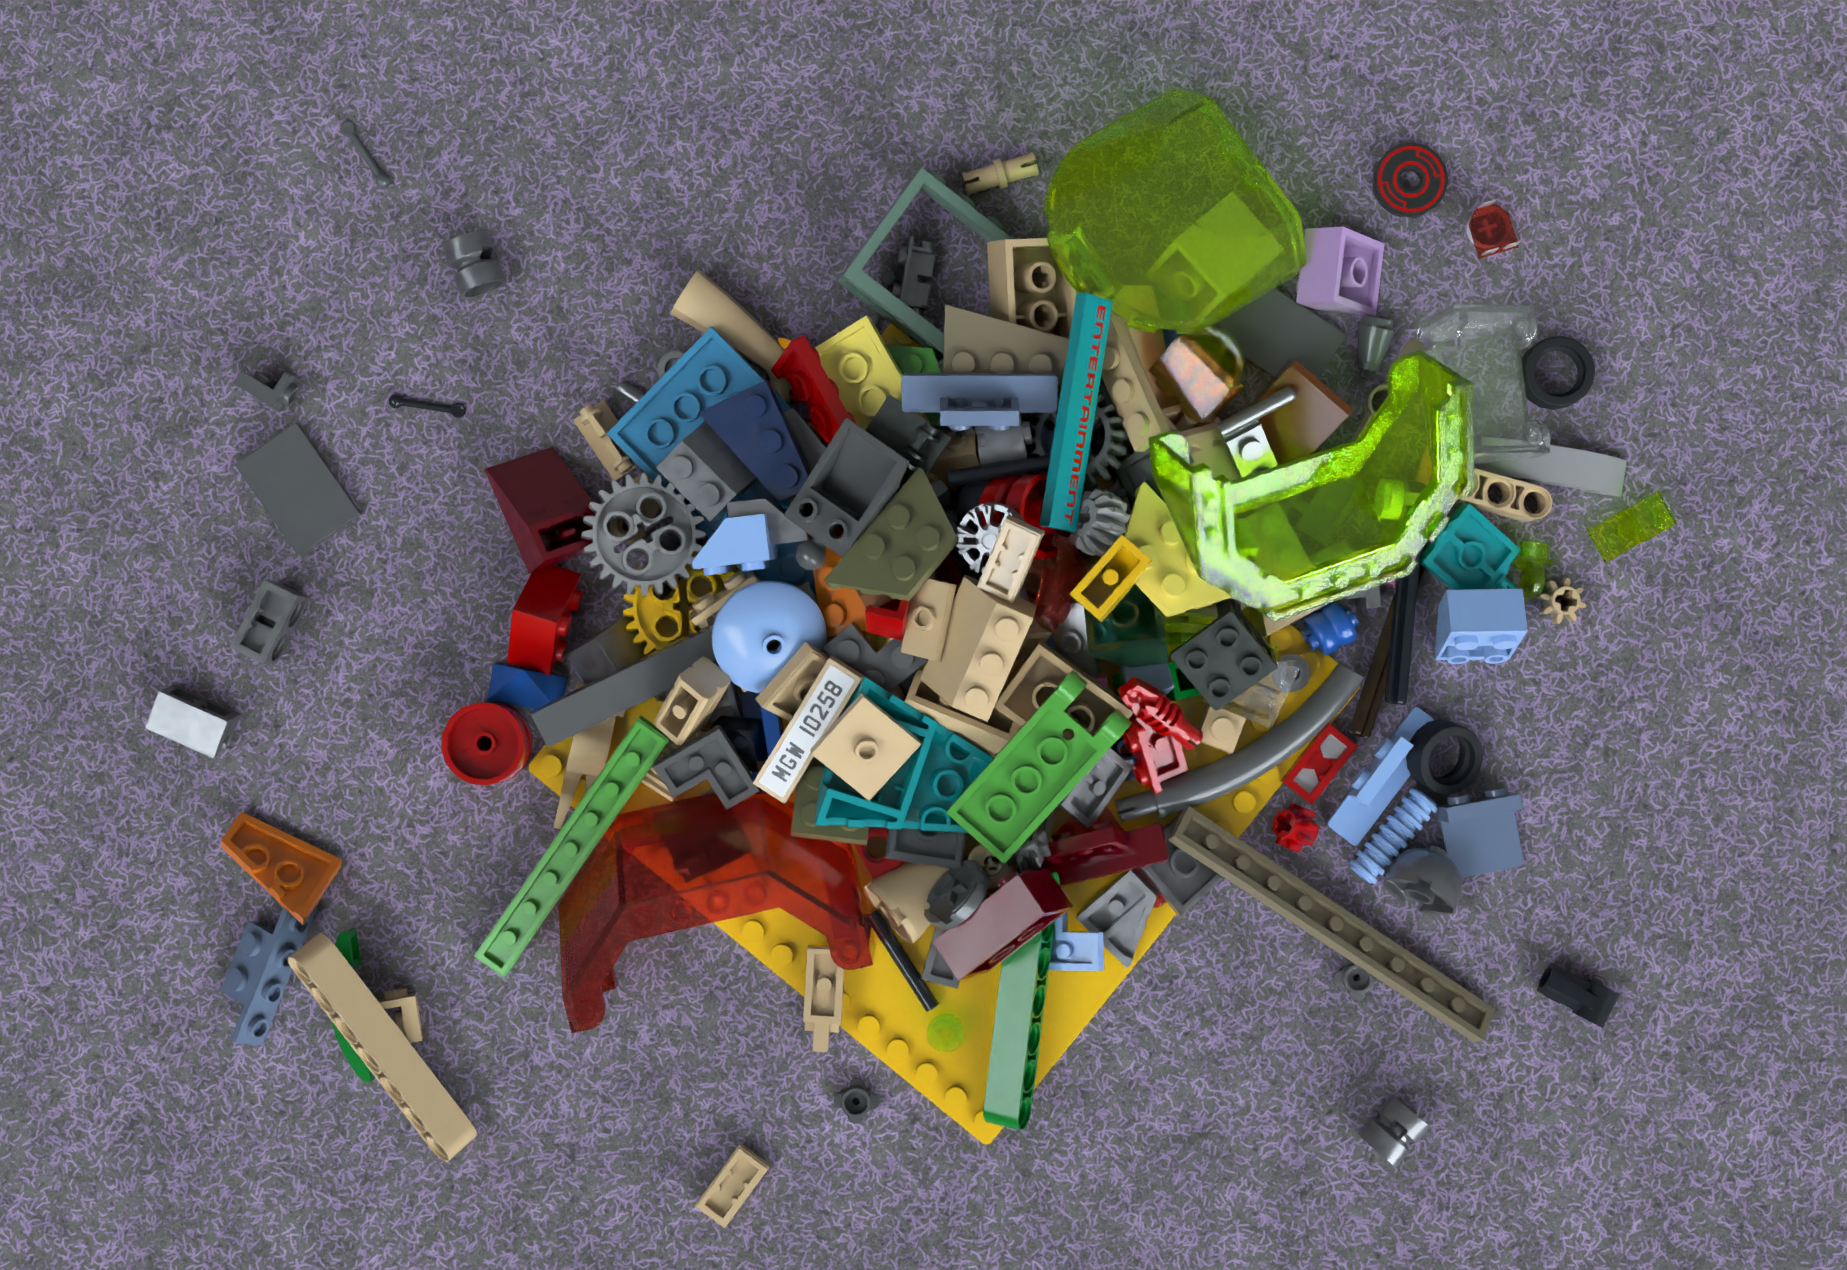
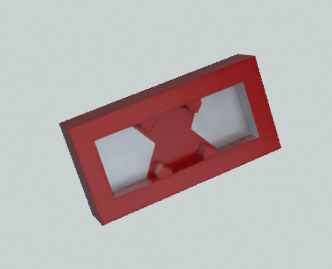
M1328 723L1317 733L1280 781L1312 805L1358 746Z

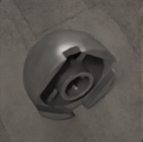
M1428 845L1426 848L1405 850L1396 857L1388 868L1383 885L1392 896L1405 902L1406 894L1411 899L1424 903L1420 909L1424 912L1450 915L1460 900L1462 891L1461 873L1455 863L1447 857L1448 853L1437 846Z

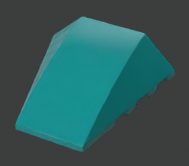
M863 676L843 713L863 693L918 738L921 745L870 801L825 766L819 783L814 824L968 833L946 811L993 758Z

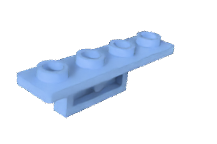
M1413 707L1390 738L1386 737L1381 741L1373 753L1375 756L1374 760L1367 769L1363 767L1356 774L1350 784L1353 788L1326 824L1330 829L1354 846L1361 842L1411 775L1407 768L1406 755L1414 745L1409 741L1420 727L1427 722L1434 721L1432 717L1420 708Z

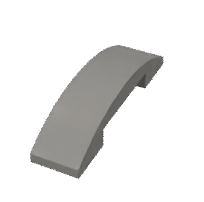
M1479 437L1475 468L1512 479L1622 497L1627 460L1556 445Z

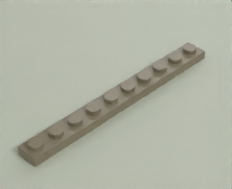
M1187 806L1181 811L1168 838L1169 842L1472 1042L1477 1043L1484 1040L1495 1011L1494 1007L1192 807Z

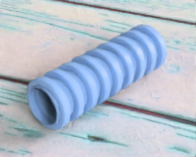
M1411 788L1409 790L1410 796L1402 798L1401 802L1403 804L1401 807L1396 806L1394 808L1396 813L1393 816L1388 815L1386 817L1388 822L1385 825L1380 824V832L1371 835L1373 840L1370 843L1367 841L1364 843L1365 849L1363 852L1358 850L1356 853L1358 858L1355 861L1351 859L1348 862L1350 868L1369 884L1377 883V875L1385 873L1383 868L1386 865L1390 867L1393 856L1398 857L1400 855L1399 849L1401 847L1405 849L1408 846L1406 841L1415 838V830L1420 831L1423 828L1421 823L1423 821L1428 822L1430 820L1429 814L1431 812L1436 813L1438 810L1435 802L1420 790Z

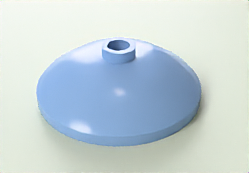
M780 581L756 582L735 592L720 608L712 628V648L720 669L730 676L733 683L755 693L763 691L805 642L824 653L825 650L822 647L827 644L826 623L815 601L800 588ZM776 639L780 641L777 649L769 650L766 648L770 640Z

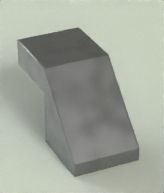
M772 498L727 502L728 518L766 514L770 545L808 541L813 538L783 515L787 510Z

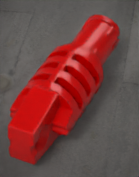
M1134 676L1118 689L1121 700L1134 712V715L1145 724H1148L1159 735L1173 737L1187 750L1195 748L1189 739L1197 745L1202 741V730L1184 718L1182 708L1165 694L1161 693L1156 687Z

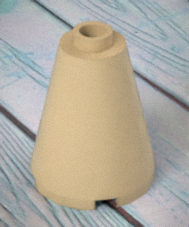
M964 851L961 867L965 866L963 861L968 860V856ZM905 862L869 881L863 889L874 908H880L886 916L884 919L888 925L906 942H912L913 944L921 937L930 924L924 916V909H929L930 904L927 902L928 894L937 880L950 868Z

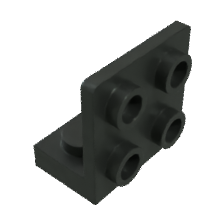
M1231 598L1216 604L1217 619L1170 653L1171 659L1216 711L1278 668L1273 649Z

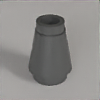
M1364 316L1363 323L1358 324L1357 368L1379 372L1380 365L1383 363L1395 331L1392 330L1394 321Z

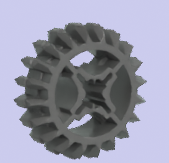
M1057 392L1056 412L1031 414V417L1037 422V426L1030 425L1031 436H1034L1032 438L1033 444L1025 446L1026 449L1034 448V451L1027 456L1028 458L1051 455V452L1049 454L1047 452V438L1050 430L1056 425L1060 392ZM1099 394L1097 399L1085 481L1087 480L1093 489L1098 487L1095 477L1099 474L1106 481L1110 480L1111 476L1106 470L1109 465L1115 469L1120 468L1121 463L1114 455H1125L1127 452L1125 446L1118 444V442L1128 439L1126 431L1118 430L1123 426V417L1114 416L1117 412L1116 406L1113 403L1105 406L1106 398L1102 394ZM1104 426L1105 441L1102 450L1097 456L1092 450V443L1096 436L1099 435L1098 430ZM1048 471L1036 472V474H1041V473H1047V474H1048Z

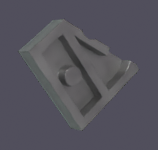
M1136 869L1125 871L1077 912L1076 918L1089 931L1103 932L1104 946L1128 968L1132 963L1135 950L1144 932L1146 921L1152 911L1158 891Z

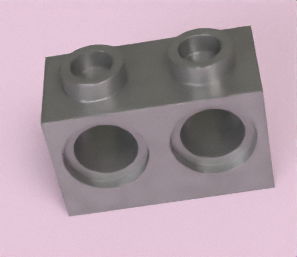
M264 579L230 648L262 664L277 665L310 598L277 581Z

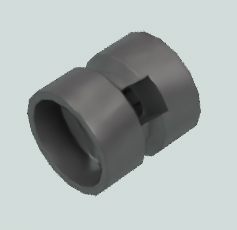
M481 230L455 237L443 245L442 248L449 267L457 270L454 280L462 298L477 297L499 289L506 284L507 280L500 262L492 258L496 250L488 231Z
M1391 1094L1379 1109L1380 1118H1371L1358 1135L1387 1161L1397 1167L1410 1152L1408 1144L1410 1142L1418 1143L1430 1126ZM1394 1120L1405 1127L1399 1137L1388 1128Z

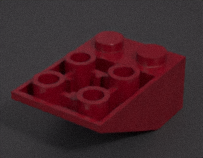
M553 447L484 470L529 573L585 554L583 549L591 544L592 540L581 538V534L583 531L592 530V527L585 524L583 519L584 516H596L589 508L590 502L593 501Z

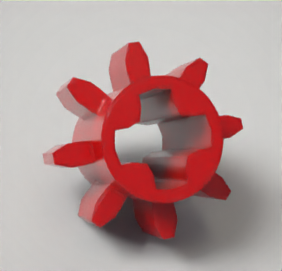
M1290 803L1289 810H1278L1271 827L1278 836L1275 843L1298 853H1301L1302 846L1313 845L1320 826H1317V823L1312 820L1316 813L1294 803Z

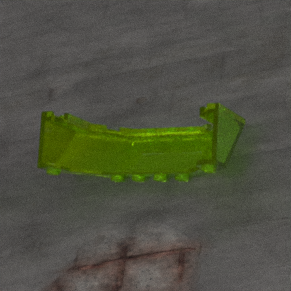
M1421 350L1403 355L1396 359L1389 369L1388 396L1356 440L1230 481L1224 475L1212 477V470L1205 463L1195 466L1190 464L1188 442L1179 433L1168 431L1149 437L1152 475L1197 575L1212 586L1215 585L1233 598L1262 612L1275 622L1410 575L1418 564L1414 560L1428 540L1432 543L1450 520L1446 515L1460 496L1465 499L1474 487L1473 382Z

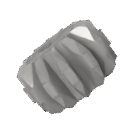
M1095 489L1093 492L1085 491L1081 499L1076 533L1070 532L1069 542L1075 545L1077 549L1082 550V553L1101 557L1123 533L1128 532L1125 529V524L1130 519V515L1126 513L1127 503L1115 496L1114 493L1106 490Z

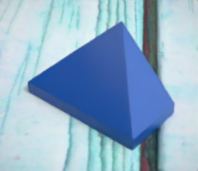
M494 663L487 700L536 709L563 696L568 677L554 674L548 675L537 671Z

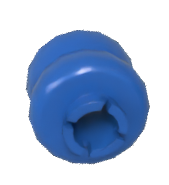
M1331 601L1323 606L1320 611H1314L1305 616L1304 625L1306 629L1302 630L1301 634L1306 644H1311L1309 645L1311 651L1314 652L1318 649L1323 655L1328 656L1335 653L1340 646H1345L1355 641L1357 634L1354 627H1358L1359 622L1354 612L1349 613L1352 609L1348 605L1343 608L1338 602Z

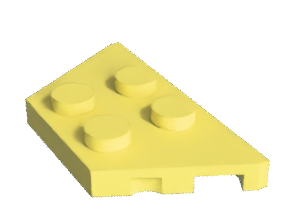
M1143 482L1135 490L1134 496L1136 498L1131 510L1130 519L1125 524V529L1128 532L1124 533V537L1152 560L1135 584L1166 617L1181 614L1190 609L1206 607L1229 598H1238L1247 591L1146 482Z

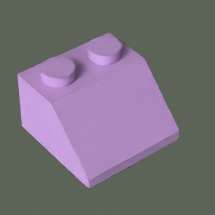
M1343 226L1305 229L1304 243L1301 247L1300 275L1296 287V303L1315 310L1376 317L1385 244Z

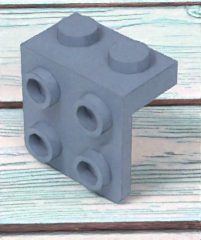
M1499 787L1485 790V796L1471 799L1470 794L1451 796L1447 798L1448 803L1436 806L1438 808L1437 815L1444 850L1448 853L1447 857L1459 869L1461 878L1515 868L1523 864L1524 858L1514 810L1524 809L1521 794L1508 792L1507 787Z

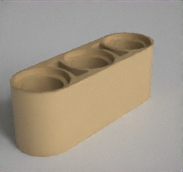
M1458 466L1448 470L1439 480L1438 488L1444 499L1460 505L1463 502L1470 503L1475 509L1523 522L1543 518L1552 508L1553 500L1551 494L1545 488L1469 466ZM1454 475H1459L1465 480L1466 489L1463 494L1455 492L1451 486V479ZM1490 485H1495L1501 490L1502 498L1498 504L1491 502L1488 498L1487 491ZM1527 494L1533 496L1537 501V510L1534 514L1528 512L1524 507V498Z

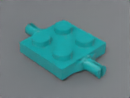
M1463 502L1451 518L1445 522L1437 517L1432 510H1427L1423 513L1425 517L1421 516V523L1432 531L1434 536L1429 546L1420 556V564L1448 589H1520L1505 576L1511 562L1521 549L1470 503Z

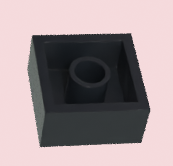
M721 715L710 726V729L720 724L749 771L760 772L768 759L762 720Z

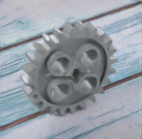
M645 473L641 474L639 483L635 484L629 474L626 475L624 487H621L615 480L611 481L613 493L610 495L606 491L600 490L598 495L603 503L590 502L589 508L596 516H584L583 519L585 524L592 527V530L583 531L581 534V538L592 540L591 544L584 547L583 552L586 554L595 553L596 555L589 564L590 568L601 565L604 569L601 571L599 579L603 580L610 575L614 577L612 589H616L621 582L625 583L626 595L631 594L634 586L640 587L642 597H646L648 588L653 586L658 595H661L663 592L662 583L665 582L669 587L675 589L677 587L675 576L678 575L680 578L687 580L689 574L685 569V565L692 567L694 558L691 555L698 554L703 548L701 545L696 544L695 540L705 538L706 532L695 530V527L701 524L704 518L701 516L692 517L691 513L696 507L692 503L686 505L684 503L686 498L681 493L676 495L673 492L675 487L671 483L666 488L661 486V475H657L653 484L648 483ZM645 501H654L659 505L661 514L656 518H647L641 513L640 505ZM667 517L673 518V523L651 534L649 538L650 543L640 539L620 553L614 552L616 546L636 537L638 527L647 531ZM620 519L627 524L628 533L622 537H614L608 532L607 524L611 520ZM665 533L676 535L679 538L680 547L675 551L665 550L659 542L660 536ZM634 551L643 553L647 558V566L641 570L630 568L626 561L627 555Z

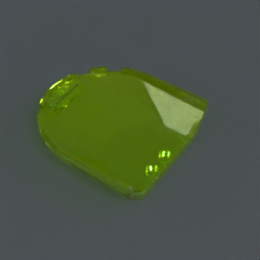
M1173 88L1095 131L1069 150L1056 168L1051 183L1046 190L1043 215H1047L1050 231L1046 238L1051 253L1064 277L1077 293H1089L1112 301L1111 312L1126 319V326L1137 330L1155 333L1157 329L1176 330V334H1184L1207 328L1296 276L1307 264L1301 215L1211 96Z

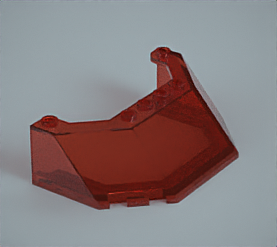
M760 788L759 792L727 810L717 794L712 792L620 813L580 869L559 903L562 998L571 1034L593 1029L604 1019L606 1004L603 993L607 990L616 989L618 986L614 964L628 942L779 907L825 935L831 957L840 968L854 970L872 966L876 942L869 920L868 908L852 843L791 836L795 802L792 803L788 800L784 804Z

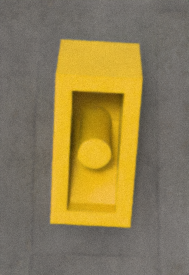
M1121 535L1071 591L1070 595L1102 623L1129 592L1152 560L1126 537Z

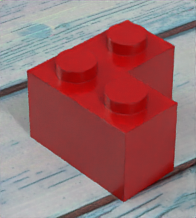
M554 565L531 573L512 611L507 656L508 663L550 675L556 661L563 662L569 644L563 638L566 637L571 625L572 615L570 614L572 611L578 612L584 595V590L579 589L581 573Z

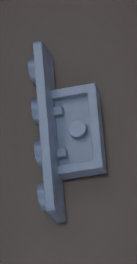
M904 373L901 378L902 411L905 413H940V426H948L952 430H968L972 426H987L989 429L997 431L1007 430L1011 426H1019V410L1020 413H1054L1057 411L1058 377L1055 373Z
M315 906L304 925L284 907L274 930L258 922H247L220 990L244 1005L232 1034V1041L237 1044L262 1045L264 1043L292 973L288 957L302 947L317 906Z

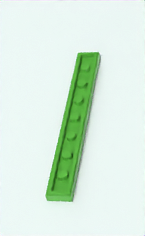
M643 716L637 718L475 953L474 957L503 978L517 962L669 743L670 739L657 729L654 724Z

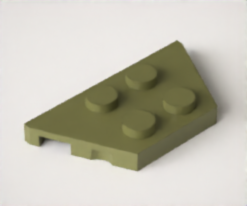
M919 467L824 579L828 587L837 590L839 587L860 590L861 594L874 596L885 594L892 599L910 601L957 545V536L922 468Z

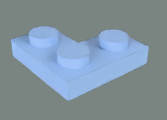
M1067 912L1055 920L1049 970H1104L1103 932L1068 931Z

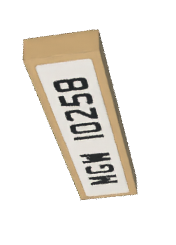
M831 655L753 784L785 804L814 759L810 749L839 718L864 675Z

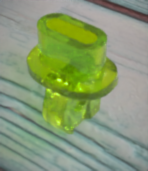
M1520 542V557L1515 558L1513 563L1517 568L1521 569L1519 588L1523 589L1524 599H1533V597L1541 594L1544 588V567L1552 566L1554 562L1548 559V543Z

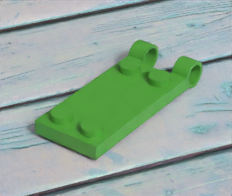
M1073 670L1061 681L1053 693L946 811L953 820L1003 864L1008 861L1132 723L1116 709L1093 734L1065 709L1088 684ZM1065 729L1073 730L1074 736L1071 739L1063 736Z

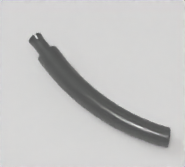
M1337 664L1319 688L1292 714L1264 735L1234 751L1233 754H1228L1216 761L1160 782L1162 792L1156 795L1149 789L1148 791L1122 799H1115V806L1119 810L1117 813L1121 823L1156 812L1158 817L1162 818L1181 812L1187 806L1192 808L1228 794L1270 771L1320 732L1347 703L1364 677Z

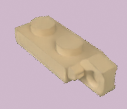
M808 945L803 1022H805V1031H814V1052H828L830 1032L839 1033V1024H841L846 947Z

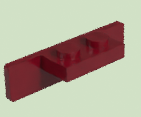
M1100 823L1088 827V833L1076 836L1075 832L1056 834L1053 836V841L1047 843L1051 856L1044 857L1040 869L1048 868L1049 871L1057 872L1060 879V887L1166 862L1169 860V853L1163 826L1156 823L1122 831L1113 826L1111 827L1110 823Z

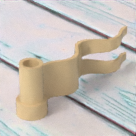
M577 681L575 690L588 683ZM625 711L573 735L553 828L561 829L581 775L586 774V794L606 765L616 716L624 717Z

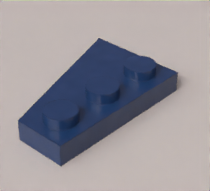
M770 381L761 382L698 412L778 502L798 494L810 475V471Z

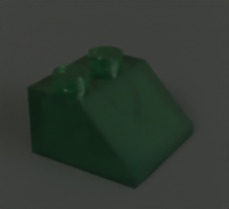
M1136 584L1132 586L1102 623L1084 608L1089 656L1130 668L1169 663L1163 613Z

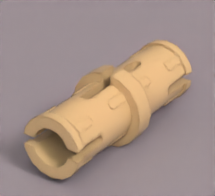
M1029 152L1026 155L1003 162L1000 159L992 161L993 165L969 172H962L963 184L979 180L965 185L967 196L996 186L1003 189L1008 187L1007 183L1039 175L1037 164L1022 168V166L1034 163L1036 160L1034 153Z

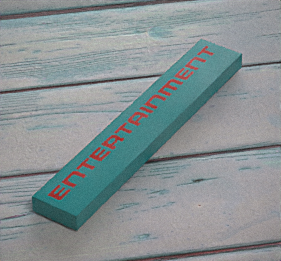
M1076 293L1039 525L1074 533L1077 531L1113 304L1112 301L1089 293Z

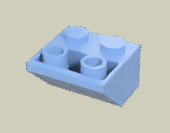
M757 514L725 518L692 561L693 569L703 568L705 576L732 572L733 564H741L742 571L770 567L769 560L778 558L777 544L770 545L767 515Z
M1523 589L1446 590L1438 607L1435 660H1447L1451 664H1462L1469 660L1485 659L1486 663L1495 664L1510 659L1528 631Z

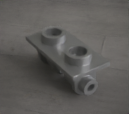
M910 236L907 246L900 245L896 268L902 269L900 283H893L891 293L922 316L923 311H927L931 284L917 282L918 276L932 278L937 252L933 250L934 244L931 242L920 241L919 247L913 246L914 236Z

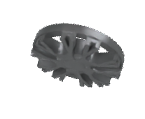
M987 502L977 505L963 517L956 533L958 537L957 548H959V554H962L968 564L971 565L969 568L974 569L975 572L983 573L985 556H990L1004 519L1011 515L1024 521L1013 508L1002 503ZM994 510L1005 513L1001 524L994 522ZM980 511H983L987 525H984L979 513ZM970 520L977 525L978 532L967 528ZM966 537L976 538V542H966ZM977 548L979 550L980 555L977 560L973 557L969 549Z

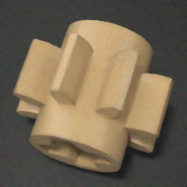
M1570 578L1562 579L1559 587L1554 581H1547L1545 585L1548 591L1545 594L1536 595L1537 599L1543 601L1544 606L1538 613L1540 615H1553L1552 624H1560L1563 615L1569 622L1576 621L1577 616L1574 612L1578 608L1586 607V604L1581 602L1579 595L1583 592V587L1576 589L1570 587ZM1562 595L1564 600H1568L1567 606L1561 607L1560 603L1555 602L1556 596Z

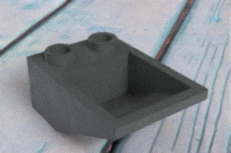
M845 418L783 515L813 537L808 541H803L796 550V560L806 570H816L824 564L827 555L825 547H828L842 558L895 496L909 463V460L848 418ZM835 529L844 530L840 538L834 535Z

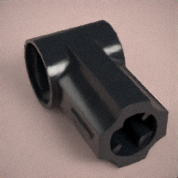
M1550 963L1544 970L1537 988V992L1543 994V996L1573 1009L1572 1013L1602 1028L1620 994L1590 979L1586 981L1553 963Z

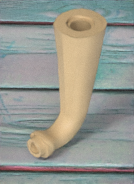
M698 269L679 296L670 314L703 333L710 327H714L743 357L763 369L769 376L771 386L790 403L792 397L789 391L792 389V386L785 377L777 379L771 371L784 352V349L732 296Z

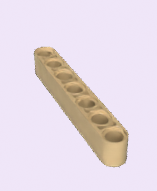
M318 933L288 957V963L294 973L429 1148L441 1160L445 1162L450 1161L477 1136L474 1126L335 944L324 934Z

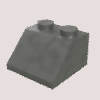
M706 421L686 436L656 467L710 522L719 520L728 510L727 502H736L758 479Z

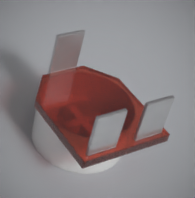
M1496 199L1482 203L1478 209L1474 210L1467 223V235L1475 245L1479 259L1519 247L1520 241L1516 239L1509 213L1497 204H1493Z

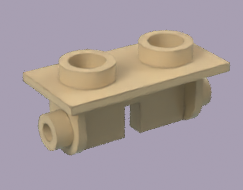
M604 399L594 406L589 404L579 411L580 416L573 421L613 480H619L638 466L607 435V432L618 420Z

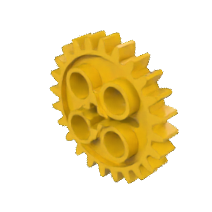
M692 554L691 556L695 558L697 554ZM685 565V569L689 574V578L685 580L688 606H692L701 598L694 595L691 591L690 586L694 581L699 579L708 581L712 587L711 594L714 596L726 588L723 583L735 573L704 576L703 568L693 569V567ZM678 575L675 576L677 587L674 589L675 593L668 600L656 598L653 594V586L648 588L646 597H642L640 587L636 586L633 589L635 594H625L623 597L624 601L633 604V607L623 610V616L634 618V621L626 626V630H638L639 634L633 639L634 645L644 641L647 643L643 652L645 656L651 654L654 650L657 651L683 639L681 612L678 610L674 611L673 609L678 607L680 603ZM694 609L689 610L688 615L690 635L697 632L690 618V612ZM670 619L675 622L678 631L674 636L664 638L657 633V624L661 620Z

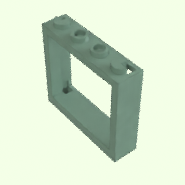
M921 167L911 177L840 275L837 282L921 347L932 348L937 359L941 361L943 359L944 333L863 272V267L919 190L927 194L985 241L991 242L1013 238L1004 232L1005 227L998 220L991 216L985 217L974 209L976 207L975 203L969 197L962 193L955 194L946 187V182L942 176L933 170L926 171ZM990 309L985 316L991 317Z

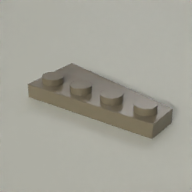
M945 304L943 373H1055L1058 377V385H1062L1069 343L1068 338Z

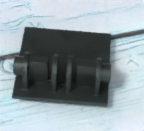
M890 394L866 428L867 432L909 460L895 494L898 493L919 467L924 470L927 476L952 439L919 414L903 412L902 402Z

